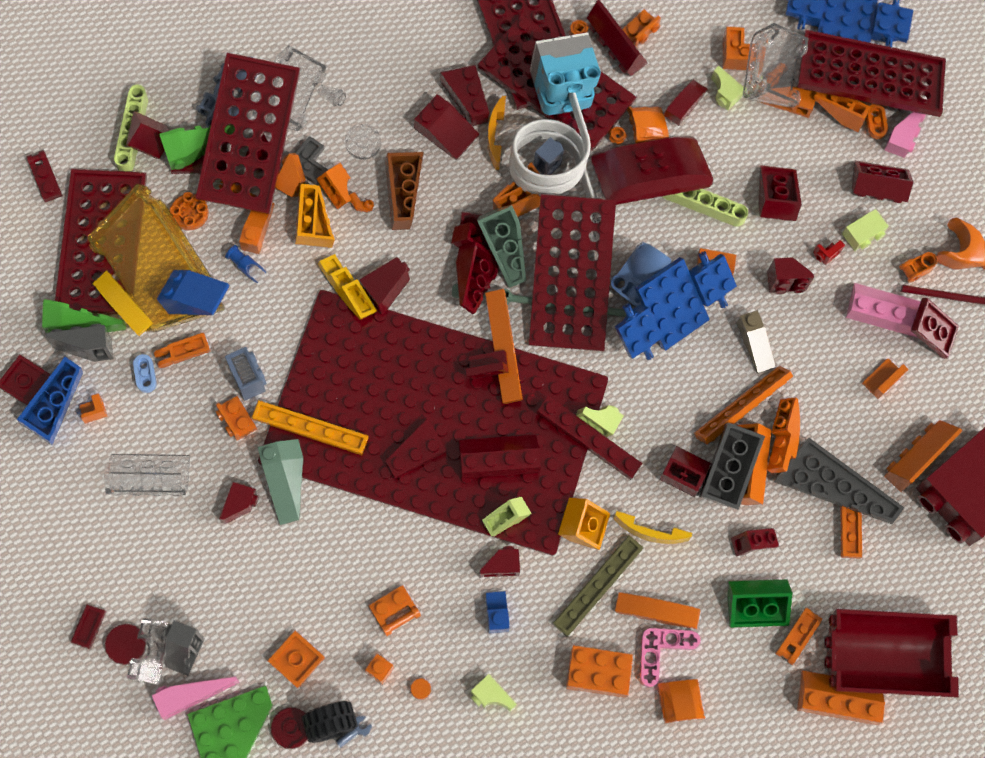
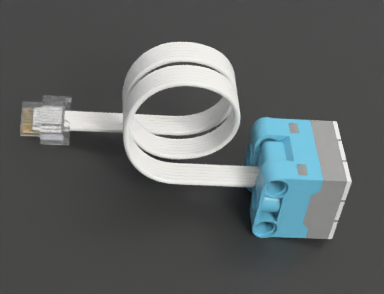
M588 32L536 41L530 73L541 110L547 115L573 111L580 135L569 125L556 120L542 119L525 124L517 131L513 140L509 159L511 176L516 185L521 187L523 191L539 194V196L541 194L558 195L574 187L581 179L587 198H595L586 170L591 143L581 109H587L592 105L595 95L594 87L598 84L601 71ZM551 137L554 141L561 143L563 148L573 156L577 164L571 170L561 174H537L523 165L517 151L526 144L540 141L546 142ZM593 213L592 222L599 223L601 216L598 213ZM597 232L590 233L592 242H597L600 238Z

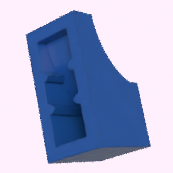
M506 591L486 593L489 634L509 632Z

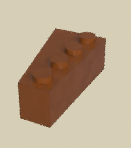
M424 152L387 153L385 169L392 230L411 229Z

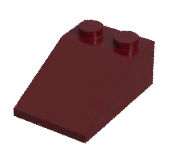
M438 94L414 118V129L456 161L479 136V133L456 108Z
M761 165L759 179L760 217L796 221L802 205L797 170Z

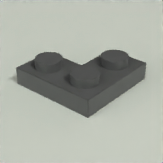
M309 136L296 151V154L299 156L305 178L318 185L317 178L328 171V169L315 160L325 147Z

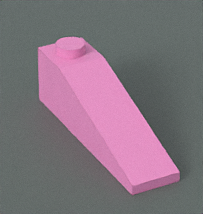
M229 677L170 687L163 686L155 691L156 694L152 695V698L161 718L166 720L240 682L237 677Z

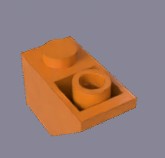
M289 153L282 161L283 166L278 174L276 188L291 197H298L300 185L304 184L306 179L299 156L296 153Z

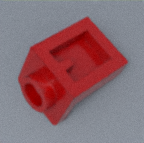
M839 240L836 244L831 243L826 249L821 244H818L813 253L815 258L826 266L842 252L845 244Z

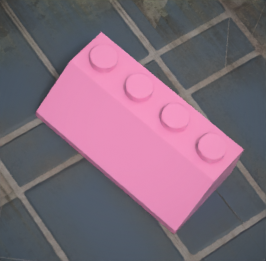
M854 283L846 318L917 337L911 332V328L921 301Z

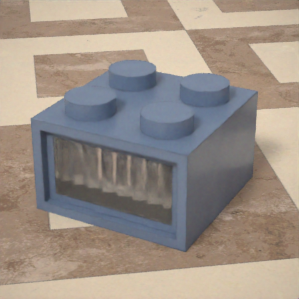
M244 347L225 356L244 401L266 392L264 387L267 384L265 376L258 366L253 351L249 352L247 347Z

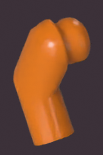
M355 192L349 195L352 199L350 202L355 210L367 213L373 210L374 202L372 200L361 201Z

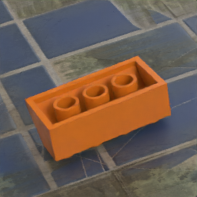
M941 420L935 425L931 422L924 429L926 434L923 437L918 435L911 442L914 446L910 450L906 448L899 455L901 459L897 463L893 461L886 468L888 472L884 477L902 492L963 431L961 428Z
M759 423L737 425L765 436L741 502L742 505H762L764 502L771 430Z
M802 670L797 711L872 725L883 723L884 694L834 691L832 687H829V675Z

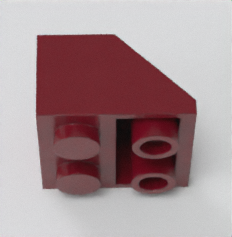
M793 257L774 258L767 271L769 293L778 295L793 291L794 293H803L813 281L814 273Z
M676 446L659 480L695 497L711 463Z

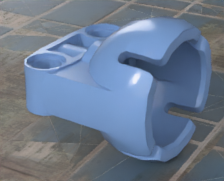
M642 241L637 245L619 273L612 278L611 286L625 300L637 307L641 302L634 288L669 265L671 259L650 244ZM625 281L622 288H617L619 282Z

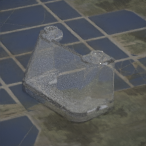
M776 23L757 31L750 43L743 97L751 101L791 108L799 105L801 100L800 92L793 89L797 59L807 53L809 38Z
M288 45L278 54L274 62L301 69L288 127L289 129L299 131L303 130L308 120H306V115L304 114L315 86L319 82L322 83L326 77L324 72L327 66ZM277 78L273 82V86L277 88L283 85L281 78ZM273 96L270 98L269 103L272 106H276L279 104L280 99L277 96ZM253 111L252 116L257 118V112ZM270 114L266 117L265 121L274 123L276 117Z

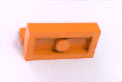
M886 359L862 384L879 399L909 369L904 364L898 368L890 359Z

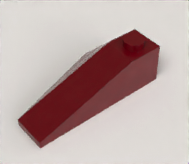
M477 241L460 246L456 259L459 304L471 314L476 313L483 301L484 293L490 289L491 281L497 277L499 268L494 255Z

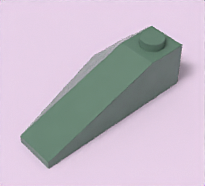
M513 206L497 208L479 216L478 224L509 288L526 281L520 221Z

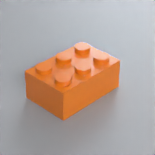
M573 645L570 652L566 689L626 698L629 694L633 654Z

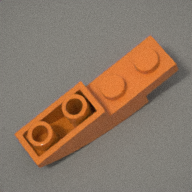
M796 397L780 399L772 428V433L776 437L767 470L770 473L787 472L790 459H796L800 436V411Z

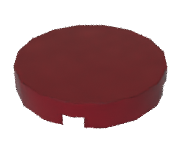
M118 625L107 635L105 641L106 653L117 664H134L145 653L146 637L134 625Z
M288 707L280 710L274 716L271 724V734L279 746L286 749H296L308 741L301 719L305 714L303 710Z

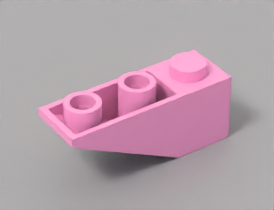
M913 112L896 125L889 135L884 150L903 158L906 157L908 152L912 153L915 146L913 139L914 137L917 138L921 129L918 125L920 122H923L926 114Z

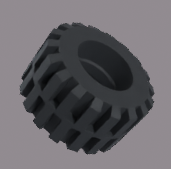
M351 701L327 704L313 709L301 717L308 742L310 743L330 740L345 735L358 727Z

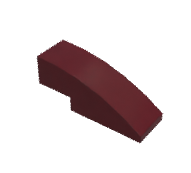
M693 79L668 106L664 117L679 126L706 94L708 88Z

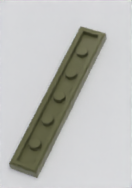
M628 535L552 625L568 637L644 547Z

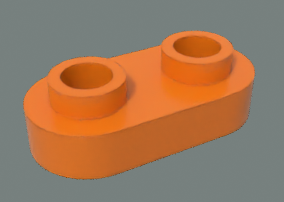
M872 104L866 117L868 132L872 138L882 139L888 132L885 109L881 105Z

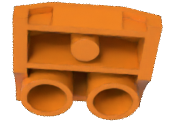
M628 107L627 112L630 116L629 122L633 127L635 143L669 137L661 107Z
M698 679L657 684L664 724L706 718L703 711Z

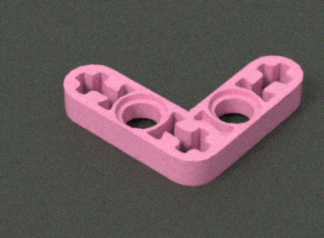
M648 628L645 630L641 637L640 682L642 685L650 688L659 681L660 648L694 650L700 644V636L694 631L659 628ZM650 633H653L652 635L656 637L652 642V647L656 646V649H645V646H649V639H646V636ZM667 634L675 635V644L670 645L666 642ZM680 634L683 635L682 639H688L689 636H692V639L696 640V642L690 646L689 642L683 641L681 646L679 645ZM651 652L655 655L656 660L654 663L646 662V653ZM644 666L656 667V670H651V676L655 677V680H652L651 683L644 679V676L648 675V669H644Z

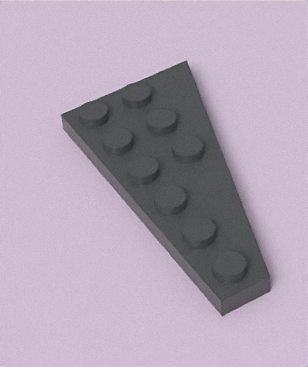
M808 438L798 450L796 459L790 460L787 472H781L774 481L775 483L836 505L844 506L889 524H893L905 508L811 438Z

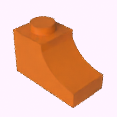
M338 163L317 178V181L337 210L352 200L347 190V182L350 176L341 163Z

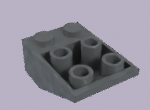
M92 324L90 327L85 328L76 326L72 327L71 330L55 329L45 333L47 340L55 350L93 362L114 359L112 338L105 325Z

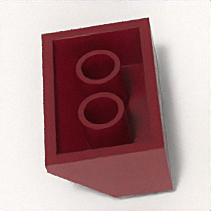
M855 160L852 177V190L855 195L860 197H866V195L873 196L878 200H884V198L891 199L896 203L908 202L914 182L909 169Z

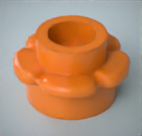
M614 127L609 131V140L612 143L621 144L626 139V133L621 127Z

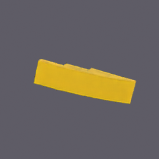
M335 254L318 262V266L329 283L359 319H363L377 311L358 279L354 280L347 267L343 268Z
M107 270L92 283L138 336L142 335L153 324L152 320Z

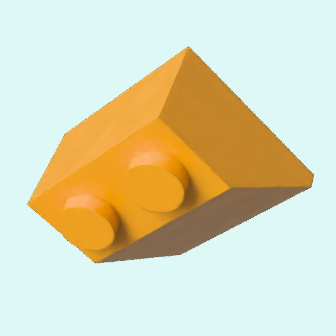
M569 498L558 535L570 542L600 550L610 513L588 499Z

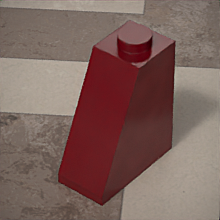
M398 257L359 279L364 291L381 315L386 313L410 280L408 265L405 261L401 262Z

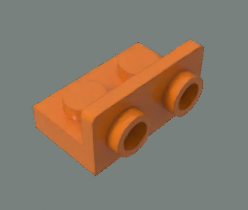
M644 9L623 28V31L637 47L639 44H644L651 33L657 32L660 28L661 17L658 15L654 18Z
M238 396L222 405L220 403L216 404L218 410L215 413L220 421L225 420L228 425L225 429L230 437L234 436L238 441L257 430L256 425Z

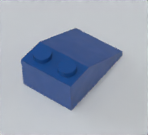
M173 270L157 300L168 314L214 315L230 285L190 270Z

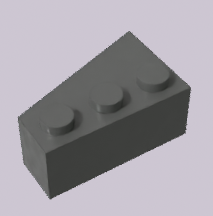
M174 620L172 625L169 624L165 631L166 668L189 676L205 638L197 629Z

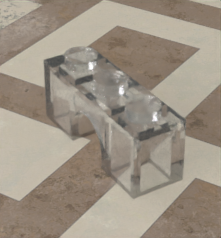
M142 619L137 638L147 643L148 653L143 659H131L127 679L149 685H158L162 676L164 660L166 659L165 631L169 625L168 623L156 619Z

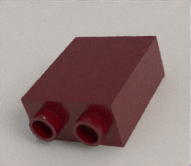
M985 427L916 487L920 493L918 500L924 509L932 514L938 512L948 523L945 529L950 537L961 544L965 541L969 546L985 536Z

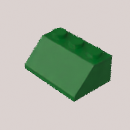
M788 579L728 581L727 601L730 628L789 626L793 593Z

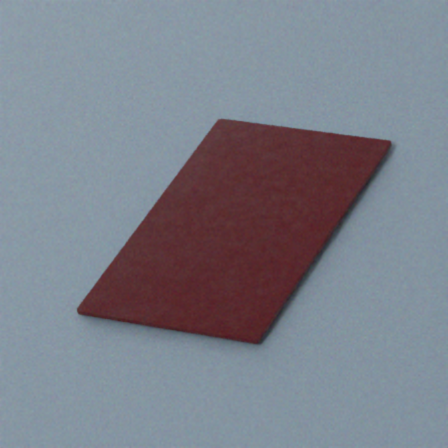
M321 290L313 307L278 407L369 436L363 455L270 426L263 445L299 439L304 458L302 478L490 537L491 535L482 520L508 500L522 497L532 514L518 524L493 536V538L554 556L557 553L561 539L558 533L569 498L574 496L588 449L536 412L547 396L575 415L579 409L584 407L600 410L609 379L602 374L515 348L523 400L504 404L498 375L471 379L466 376V369L470 368L469 357L495 352L493 341L391 310H387L383 315L377 310L375 313L359 319L338 294ZM429 418L447 453L394 479L386 464V460ZM536 435L541 464L539 473L462 479L459 440ZM259 455L258 463H259L260 465H262L261 459H260V455Z

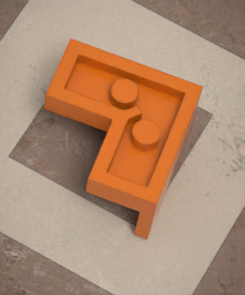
M727 26L723 36V69L758 71L762 63V45L744 44V28Z

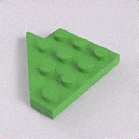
M267 686L187 714L201 758L248 757L273 707Z

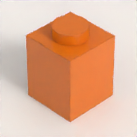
M376 654L365 669V672L383 685L393 671L394 665L379 654Z

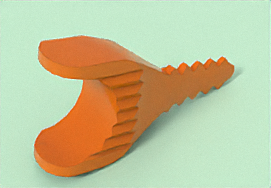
M959 218L950 219L947 226L956 233L957 238L960 240V251L958 253L940 251L936 255L938 262L956 270L975 267L985 269V241L980 231Z

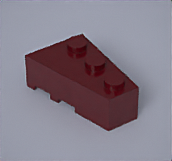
M476 65L440 72L441 85L448 91L449 96L455 101L465 119L472 126L489 123V110Z

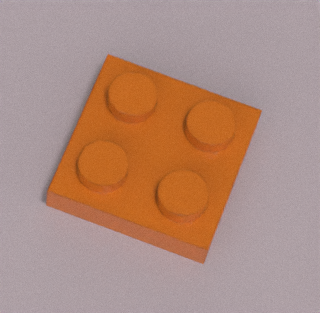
M294 631L269 658L268 662L298 689L322 663L325 657L297 631Z

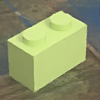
M875 209L848 225L842 235L854 251L859 248L863 250L874 239L878 241L883 238L889 226Z

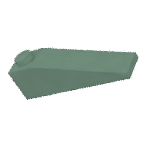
M299 439L279 441L257 447L280 525L300 520L304 458Z

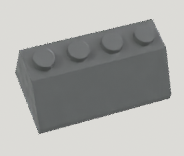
M729 422L726 423L699 497L739 510L765 436Z

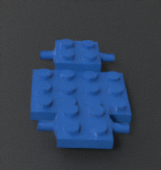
M788 0L785 15L799 20L798 30H800V27L801 30H804L805 24L818 27L817 32L869 43L872 39L885 42V46L892 47L895 41L907 43L909 40L914 10L899 6L900 0H893L892 4L878 3V0Z
M701 252L698 255L701 263L691 270H688L684 259L679 257L634 288L641 304L634 309L631 308L629 303L625 304L623 309L626 317L615 326L630 358L633 359L644 352L646 359L651 360L654 357L650 349L653 344L659 341L661 348L666 351L708 322L710 319L704 305L708 307L718 300L720 308L728 306L725 295L737 287L724 255L719 254L709 260L706 252Z

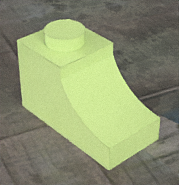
M718 66L711 77L718 89L715 100L719 106L729 110L743 97L745 88Z
M611 405L602 407L600 410L584 407L576 413L577 417L605 437L614 434L624 416L616 407Z
M518 497L508 500L482 521L491 537L505 529L518 524L532 513L523 498Z
M490 674L471 690L473 695L471 699L478 707L482 705L485 708L487 705L496 704L503 706L510 712L517 705Z

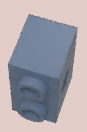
M550 137L535 151L533 165L540 174L551 175L561 166L564 152L561 143L554 141Z

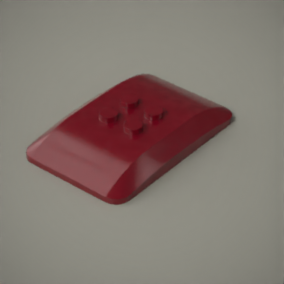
M676 136L630 143L602 150L591 156V163L604 198L616 200V205L704 189L713 184L711 171L698 141L693 136Z

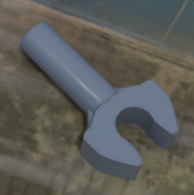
M365 716L356 717L358 727L336 741L340 748L355 736L363 735L366 737L370 733L371 724L365 729L359 728V724L366 719Z

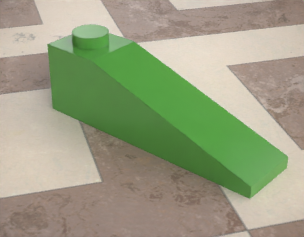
M201 125L194 126V130L186 131L184 128H177L159 134L171 170L182 169L205 155L211 125L209 128H201ZM228 125L225 128V133L228 135L235 132L233 125Z
M47 299L43 301L42 328L46 333L55 329L71 330L72 327L76 326L85 328L90 327L92 324L105 325L108 332L123 331L127 328L124 320L104 314L94 316L83 308L76 311L69 308V304Z

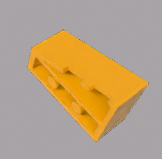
M300 185L295 244L332 248L335 238L331 231L320 186Z

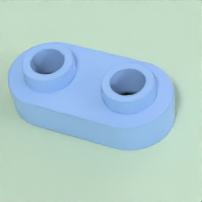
M142 354L133 361L136 385L141 392L150 393L157 386L154 363L148 355ZM142 364H147L146 368H141ZM145 382H150L149 386H144Z

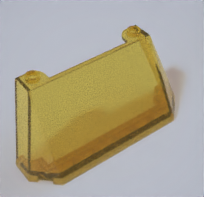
M137 184L87 237L91 243L89 245L95 253L105 255L128 294L152 320L153 324L146 332L155 333L209 316L168 314L157 300L173 270H190L211 278L212 276L166 204L161 199L156 200L150 195L152 191L147 186ZM220 302L214 314L225 310L223 303Z

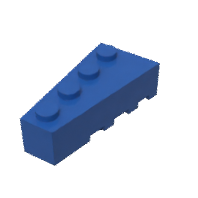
M64 357L17 418V421L22 426L50 445L54 443L82 377L83 371L81 367Z

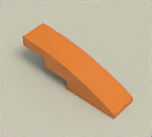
M621 592L618 593L615 612L618 614L636 616L640 619L657 621L661 624L697 629L701 611L699 608Z

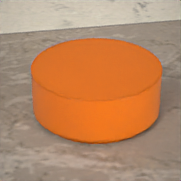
M422 678L416 679L411 685L413 697L419 700L426 699L431 693L430 683Z

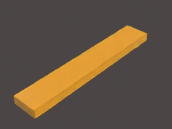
M258 400L251 417L252 420L359 455H363L369 438L367 435Z

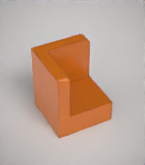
M99 393L91 396L92 401L79 406L81 410L80 416L85 424L107 417V412Z

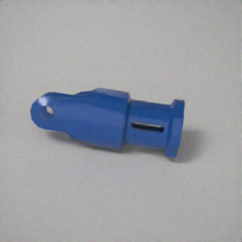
M237 245L231 247L225 255L227 260H232L241 272L256 283L258 282L249 274L251 267L258 266L267 273L249 255H244Z

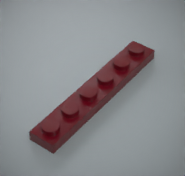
M547 396L536 412L630 480L643 464L549 396Z

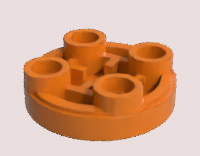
M185 192L173 202L170 207V213L173 222L179 228L195 230L205 224L208 219L209 209L205 201L196 199V194Z

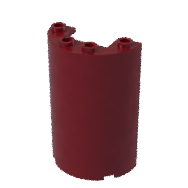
M836 609L833 614L829 615L828 636L824 638V647L827 648L824 667L828 669L829 687H832L834 691L959 698V677H952L951 641L952 637L958 636L957 615Z

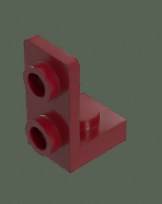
M774 528L745 531L731 538L736 557L755 550L779 547Z

